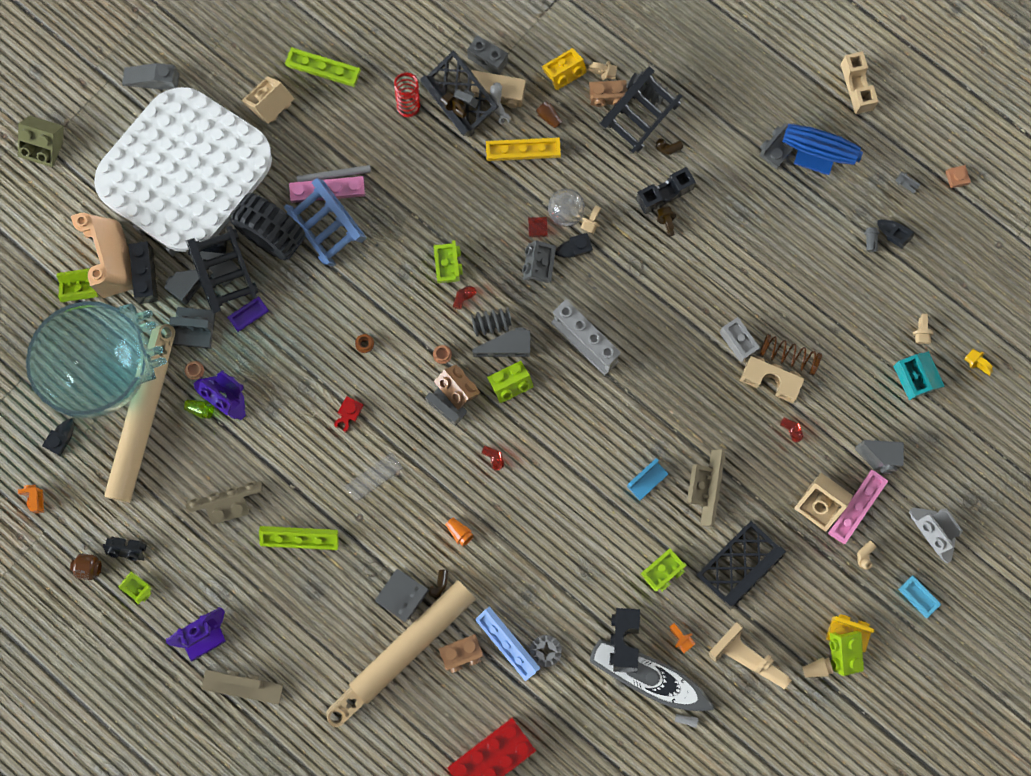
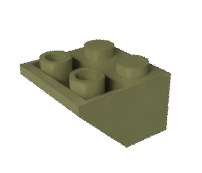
M29 115L18 123L17 157L53 167L63 144L64 126Z

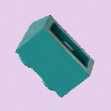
M929 352L915 354L898 361L893 366L908 400L945 387Z

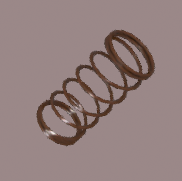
M767 334L763 342L759 356L763 357L765 355L769 345L775 338L774 349L771 357V361H773L778 350L785 341L781 365L784 363L791 348L795 345L791 368L794 366L798 356L804 349V358L800 371H803L808 359L814 352V361L810 370V375H815L822 358V353L819 352L816 355V351L814 350L809 354L805 361L806 347H803L795 358L797 347L794 343L791 345V347L785 355L787 346L786 340H783L780 343L775 352L777 337L774 336L771 339V334Z

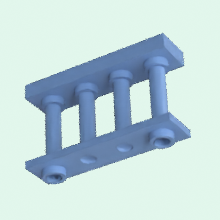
M316 178L311 182L315 187L311 195L296 208L287 204L284 208L287 211L286 214L290 215L303 228L306 238L318 252L319 260L324 265L334 267L336 263L332 257L350 241L362 243L367 237L325 181ZM323 197L326 201L325 206L305 223L299 214L316 199ZM329 212H334L337 216L336 220L316 237L310 228ZM340 226H344L347 229V235L326 251L321 242Z

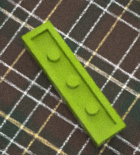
M292 47L285 62L286 67L352 87L356 86L361 72L358 67Z
M260 526L259 541L260 546L338 550L339 534L338 530Z

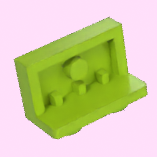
M452 240V244L433 245L437 284L460 281L459 275H463L462 263L458 264L457 258L461 257L460 245L456 246V240Z
M89 269L56 274L59 282L58 298L60 302L99 297V294L89 284Z
M522 361L487 377L499 403L510 400L534 387Z
M669 548L640 575L655 592L659 589L663 592L671 585L670 579L674 576L677 579L686 572L683 569L686 563H683L672 549Z
M853 631L841 635L835 632L830 633L829 646L831 649V666L833 671L842 676L864 671L861 632Z

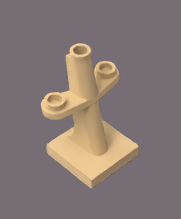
M737 622L710 650V658L715 663L725 654L784 690L792 682L786 674L772 665L774 662L771 659L772 656L767 655L765 658H762L742 643L740 636L742 635L743 627Z

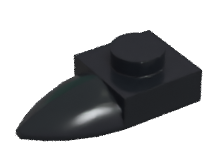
M877 220V225L887 236V240L902 249L914 237L912 230L895 221Z
M588 233L570 237L568 241L562 243L555 250V255L563 258H572L593 252Z
M67 419L59 424L55 430H51L42 447L61 456L73 435V419Z

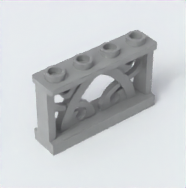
M564 300L553 311L554 320L551 324L606 376L618 364L619 361L617 359L621 352L568 300Z

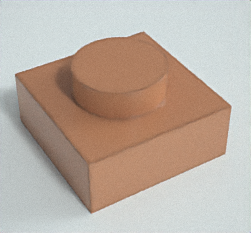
M966 165L950 168L945 171L951 189L969 185L971 182Z

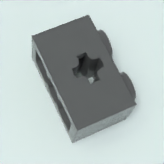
M478 35L467 49L469 60L493 74L500 75L508 63L507 52Z

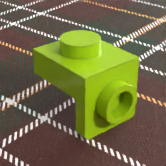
M132 571L118 586L132 597L137 604H140L142 601L145 602L151 595V586Z

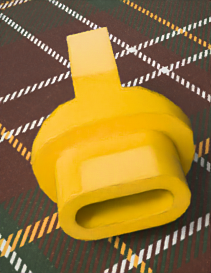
M973 348L964 360L970 364L969 367L971 369L978 367L990 376L993 373V366L983 359L984 352L979 353Z

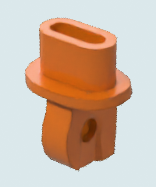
M675 623L670 626L671 632L679 640L675 647H679L683 653L696 644L691 638V633L684 636Z

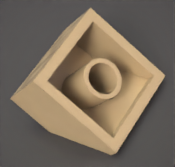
M267 76L242 102L259 119L269 124L278 118V114L281 111L290 107L294 97L281 82Z
M820 473L794 509L826 532L848 507L853 495L826 475Z

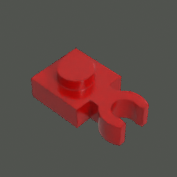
M346 396L338 411V414L342 417L335 421L334 427L338 428L340 423H344L343 431L346 433L350 428V420L356 422L364 405Z

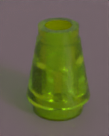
M187 399L184 403V410L205 420L212 417L214 405L208 401Z

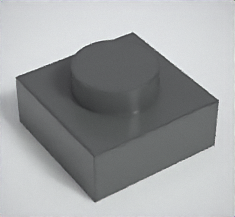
M457 89L454 95L457 99L462 100L464 104L476 108L479 102L474 97L475 94L468 90L462 92Z

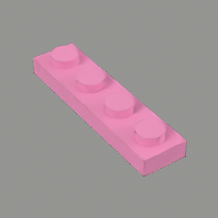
M363 176L324 180L337 199L365 196ZM313 181L289 183L291 203L303 202L311 195L315 189L311 183ZM319 197V198L316 199L315 201L324 200V199H323V197H322V198Z
M871 470L853 495L848 507L838 517L828 534L842 544H846L888 480Z

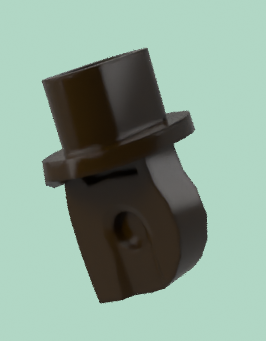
M449 92L440 99V102L445 105L446 110L453 111L461 118L467 116L465 104L462 100L454 97L452 93Z
M670 206L658 209L657 222L665 224L669 237L674 236L673 220L676 218V213L672 211Z

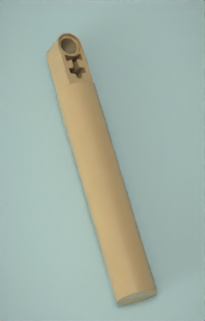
M169 324L158 325L152 329L104 494L105 498L131 503L175 337V329ZM162 329H164L166 333L164 338L161 335Z
M459 580L349 684L350 688L326 712L328 723L331 726L339 727L343 725L364 703L368 704L476 600ZM347 699H354L355 703L353 705L351 703L348 704ZM333 712H340L341 717L338 720L330 718Z

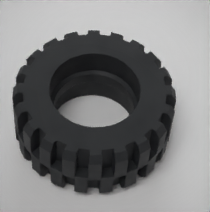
M254 193L246 194L230 215L231 224L242 235L265 252L280 260L286 261L290 259L305 239L303 228L290 215L267 199Z

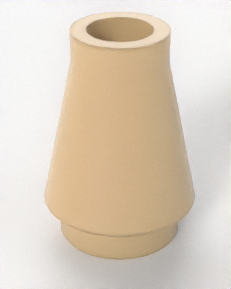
M822 657L806 666H802L805 678L829 677V674H833L829 658L824 659Z

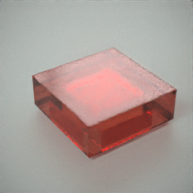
M529 217V237H548L547 217Z

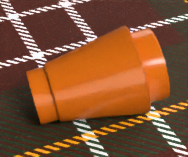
M454 517L446 523L457 544L465 546L473 539L472 530Z

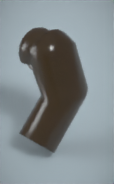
M662 138L656 141V149L667 155H671L684 148L680 140L671 145Z
M447 570L438 571L437 587L431 586L429 588L430 597L439 598L447 586Z

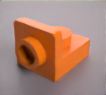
M25 485L24 489H18V494L23 496L29 495L27 507L30 509V512L36 514L44 513L42 489L37 488L36 485Z

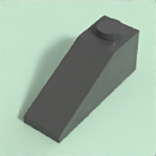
M154 63L125 67L122 85L170 90L178 87L180 74L175 65Z
M520 327L502 334L474 348L473 357H530V330Z

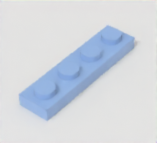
M490 606L475 619L525 681L540 669L538 664Z

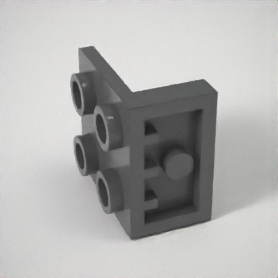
M396 569L375 599V602L405 623H408L429 590L401 570Z

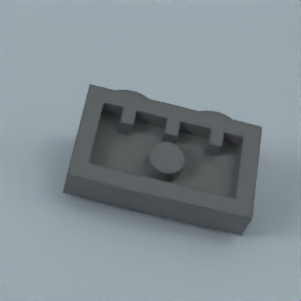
M786 123L782 127L777 126L771 134L773 137L770 141L766 139L760 147L762 151L759 156L775 169L782 164L794 149L782 142L788 126Z
M537 240L527 245L525 249L526 260L522 268L523 280L534 279L545 283L551 282L556 246Z
M437 388L433 394L429 392L425 397L428 404L455 426L467 414V410L464 407L457 409L440 388Z

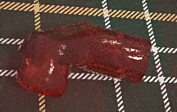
M467 286L458 290L453 308L462 310L464 301L475 296L476 289L472 286Z
M783 417L780 426L789 430L793 442H800L803 439L800 424Z
M485 445L481 454L490 457L494 470H501L504 467L502 453Z

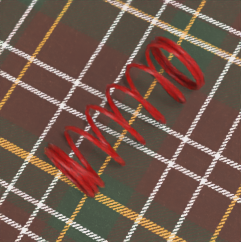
M401 73L394 81L397 110L404 117H413L420 110L418 79L412 73ZM403 76H408L415 80L414 82L410 79H402L396 84L397 80ZM402 81H411L415 84L414 86L409 83H403L397 87V85ZM403 85H410L415 88L412 89L408 87L398 90ZM404 89L412 90V92H403V93L400 92V91H402V90H404ZM414 98L408 102L402 101V99ZM415 101L414 104L409 105V106H404V105H402V104L399 103V102H401V103H406V104H407V103H411V102ZM417 103V105H416L413 109H410V110H404V109L400 108V106L406 107V108L412 107V106H414V105ZM414 109H416V111L413 112V113H411V114H404V113H402V112L400 111V110H402V111H405V112H409V111H413Z

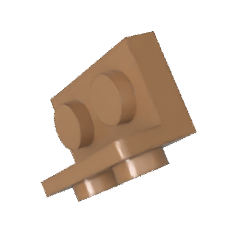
M626 80L589 82L590 106L603 107L605 105H615L627 91Z
M476 634L438 648L446 671L451 670V673L462 670V665L469 663L472 666L480 663V658L484 657Z

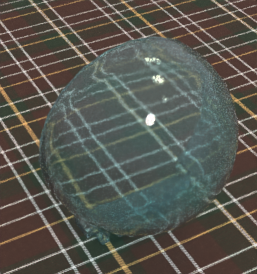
M90 301L69 304L55 311L41 323L28 346L26 369L33 391L45 404L57 412L74 418L92 419L109 415L121 409L133 399L141 388L142 383L156 379L153 368L164 365L167 362L166 358L163 357L154 360L150 359V357L164 351L161 346L148 349L143 332L156 328V323L152 321L140 324V321L153 317L152 311L148 310L137 313L136 307L132 303L116 308L105 303Z

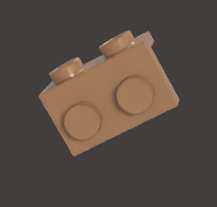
M457 364L444 369L434 380L435 384L457 409L462 408L466 402L476 398L481 393Z

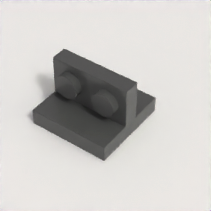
M177 307L176 317H170L169 322L175 329L173 345L211 349L216 313L205 309Z

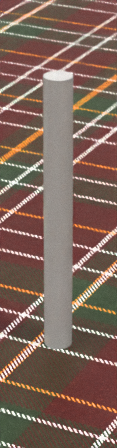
M370 165L301 175L296 176L297 182L314 181L316 178L321 180L369 173L371 172Z

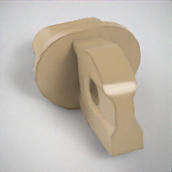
M607 61L605 65L594 62L588 66L587 71L601 75L603 80L607 78L614 80L617 66L611 65L610 61Z
M596 205L589 219L582 217L584 221L580 227L581 229L594 234L596 228L600 227L595 221L601 207Z
M921 314V318L918 321V330L913 332L915 343L930 344L931 336L934 335V332L928 329V314Z

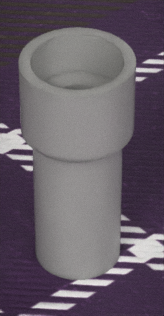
M676 714L675 722L696 728L698 718Z

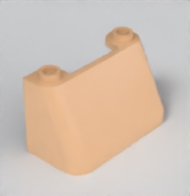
M88 213L72 215L71 219L75 229L83 232L85 238H93L100 264L91 267L88 271L90 286L102 298L133 289L130 253L121 224L115 219Z

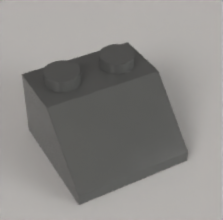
M863 440L855 446L858 454L874 470L880 471L881 474H892V471H897V469L904 466V442Z

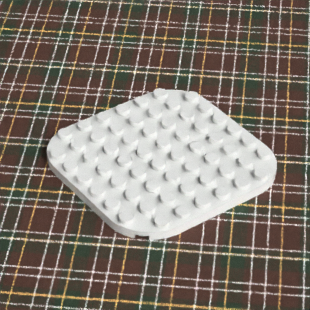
M174 88L154 98L102 159L95 173V189L100 199L110 209L132 224H135L167 248L186 252L189 249L185 240L195 238V241L199 240L201 242L216 237L230 221V215L246 194L252 193L270 169L272 162L271 147L261 131L206 95L191 88Z

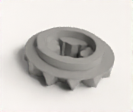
M539 636L531 644L530 655L539 666H553L561 657V645L553 636ZM547 642L548 649L555 652L548 653L546 660H544V654L537 651V649H543Z

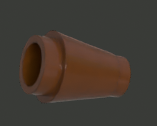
M545 101L537 108V116L554 129L562 123L551 103L549 104Z

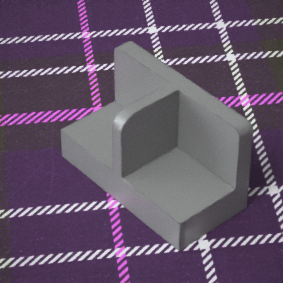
M738 317L723 326L719 332L741 363L760 349Z

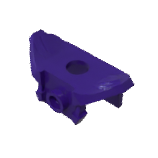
M224 370L216 374L217 376L198 379L193 383L197 393L225 415L238 420H242L246 416L244 395L242 394L243 384H239L234 377L227 375Z
M219 607L205 615L199 616L200 618L182 629L179 628L166 639V643L170 646L185 648L190 661L193 662L226 642L220 628L225 611Z

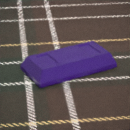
M258 296L229 315L228 319L236 331L239 332L268 313L269 310Z

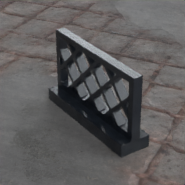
M454 50L428 75H424L420 79L421 83L463 136L471 137L475 133L474 130L499 107ZM453 58L457 60V69H449V62ZM439 71H444V82H438L434 77ZM448 72H456V83L448 82ZM460 72L468 74V83H460ZM447 85H455V93L457 89L459 90V86H467V90L470 92L471 86H477L479 88V97L475 98L479 101L478 110H469L470 106L466 104L467 116L461 118L453 111L446 110L445 105L440 102V99L447 94ZM482 100H488L492 107L487 111H481ZM469 113H477V121L473 125L469 122Z
M750 521L696 576L731 610L785 556L786 551ZM750 528L754 529L757 532V540H746L745 533ZM735 543H743L744 553H732V546ZM746 543H757L758 553H746ZM760 543H769L773 549L769 553H760ZM721 557H730V567H718V560ZM732 557H744V567H732ZM746 557H758V564L755 567H746ZM708 570H716V581H708L703 575ZM718 570H730V581H719ZM732 570H744V578L741 581H733ZM719 584L731 585V591L725 597L719 592Z

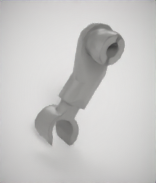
M496 82L490 88V96L499 106L495 113L500 116V124L504 123L503 118L507 119L509 123L511 116L504 112V108L500 103L502 85Z

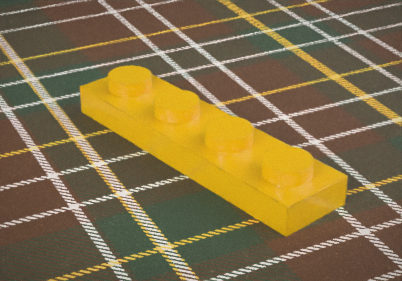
M560 138L486 141L487 161L561 158Z

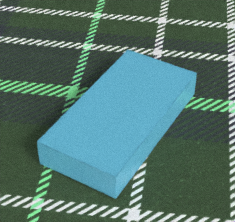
M911 576L898 588L925 618H928L942 605L914 576Z

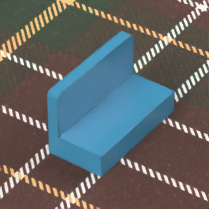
M657 458L627 485V488L639 501L668 475L658 463L659 460Z

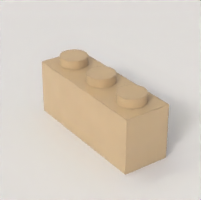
M471 70L489 94L490 88L494 83L498 82L502 85L501 104L511 108H522L526 80ZM471 86V92L475 94L474 97H479V88Z

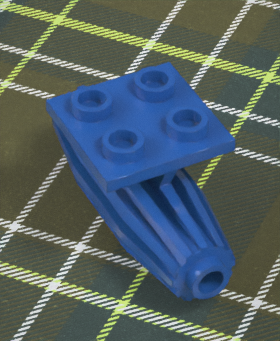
M788 124L782 142L798 150L793 164L826 175L830 174L833 162L855 165L856 162H860L863 151H860L861 147L849 140L809 126Z

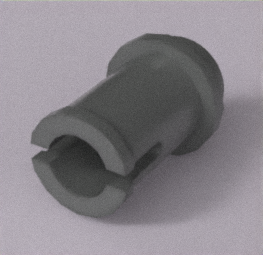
M901 172L895 180L897 185L901 184L914 194L916 189L919 188L920 183L910 178L907 172Z
M866 228V232H864V235H866L867 252L878 251V235L880 234L878 228Z

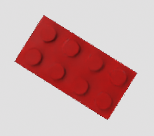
M510 718L450 764L447 769L452 776H505L536 752V749L515 720Z

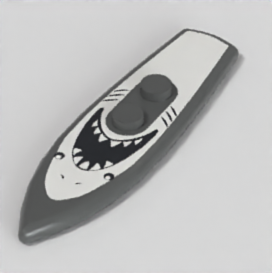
M600 639L594 646L590 662L644 696L676 709L687 711H710L715 709L704 691L677 669L650 656L639 653L637 673L613 672V665H609L610 653H614V646L610 645L609 641Z

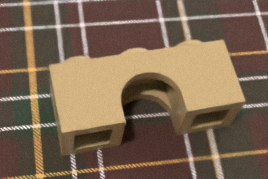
M864 52L845 55L841 68L855 115L873 111L878 104L874 85L868 86L866 72L868 66Z
M751 356L739 381L758 388L763 378H772L777 383L775 396L793 403L799 394L804 378H801V375L797 372L783 370V367L773 363L771 365L766 363L765 359L759 356Z

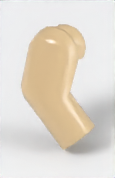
M868 541L857 553L858 565L861 569L869 570L872 567L869 554L877 548L872 541Z

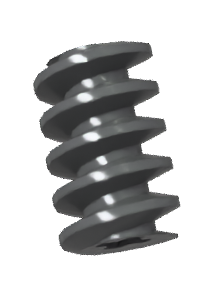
M636 71L632 75L626 86L627 89L631 87L643 71L639 74ZM643 84L640 88L641 94L645 95L648 100L651 99L652 104L655 105L657 103L656 107L664 100L649 85Z
M506 307L505 313L499 308L498 314H496L494 309L491 310L490 315H488L487 311H484L483 317H481L479 312H476L475 318L471 314L476 336H479L480 330L486 335L487 329L490 330L491 334H494L495 328L501 333L502 327L508 332L509 327L512 326L509 307Z

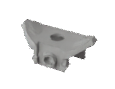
M912 508L909 511L912 520L940 556L941 560L945 563L952 561L955 537H959L963 530L948 509H941L939 512Z

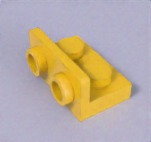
M573 48L542 66L543 72L553 81L556 90L587 73L584 59Z
M842 614L832 617L826 640L830 641V633L833 632L841 635L859 631L862 634L863 653H865L870 635L874 632V629L869 627L870 624L863 621H858V623L850 621L851 617Z

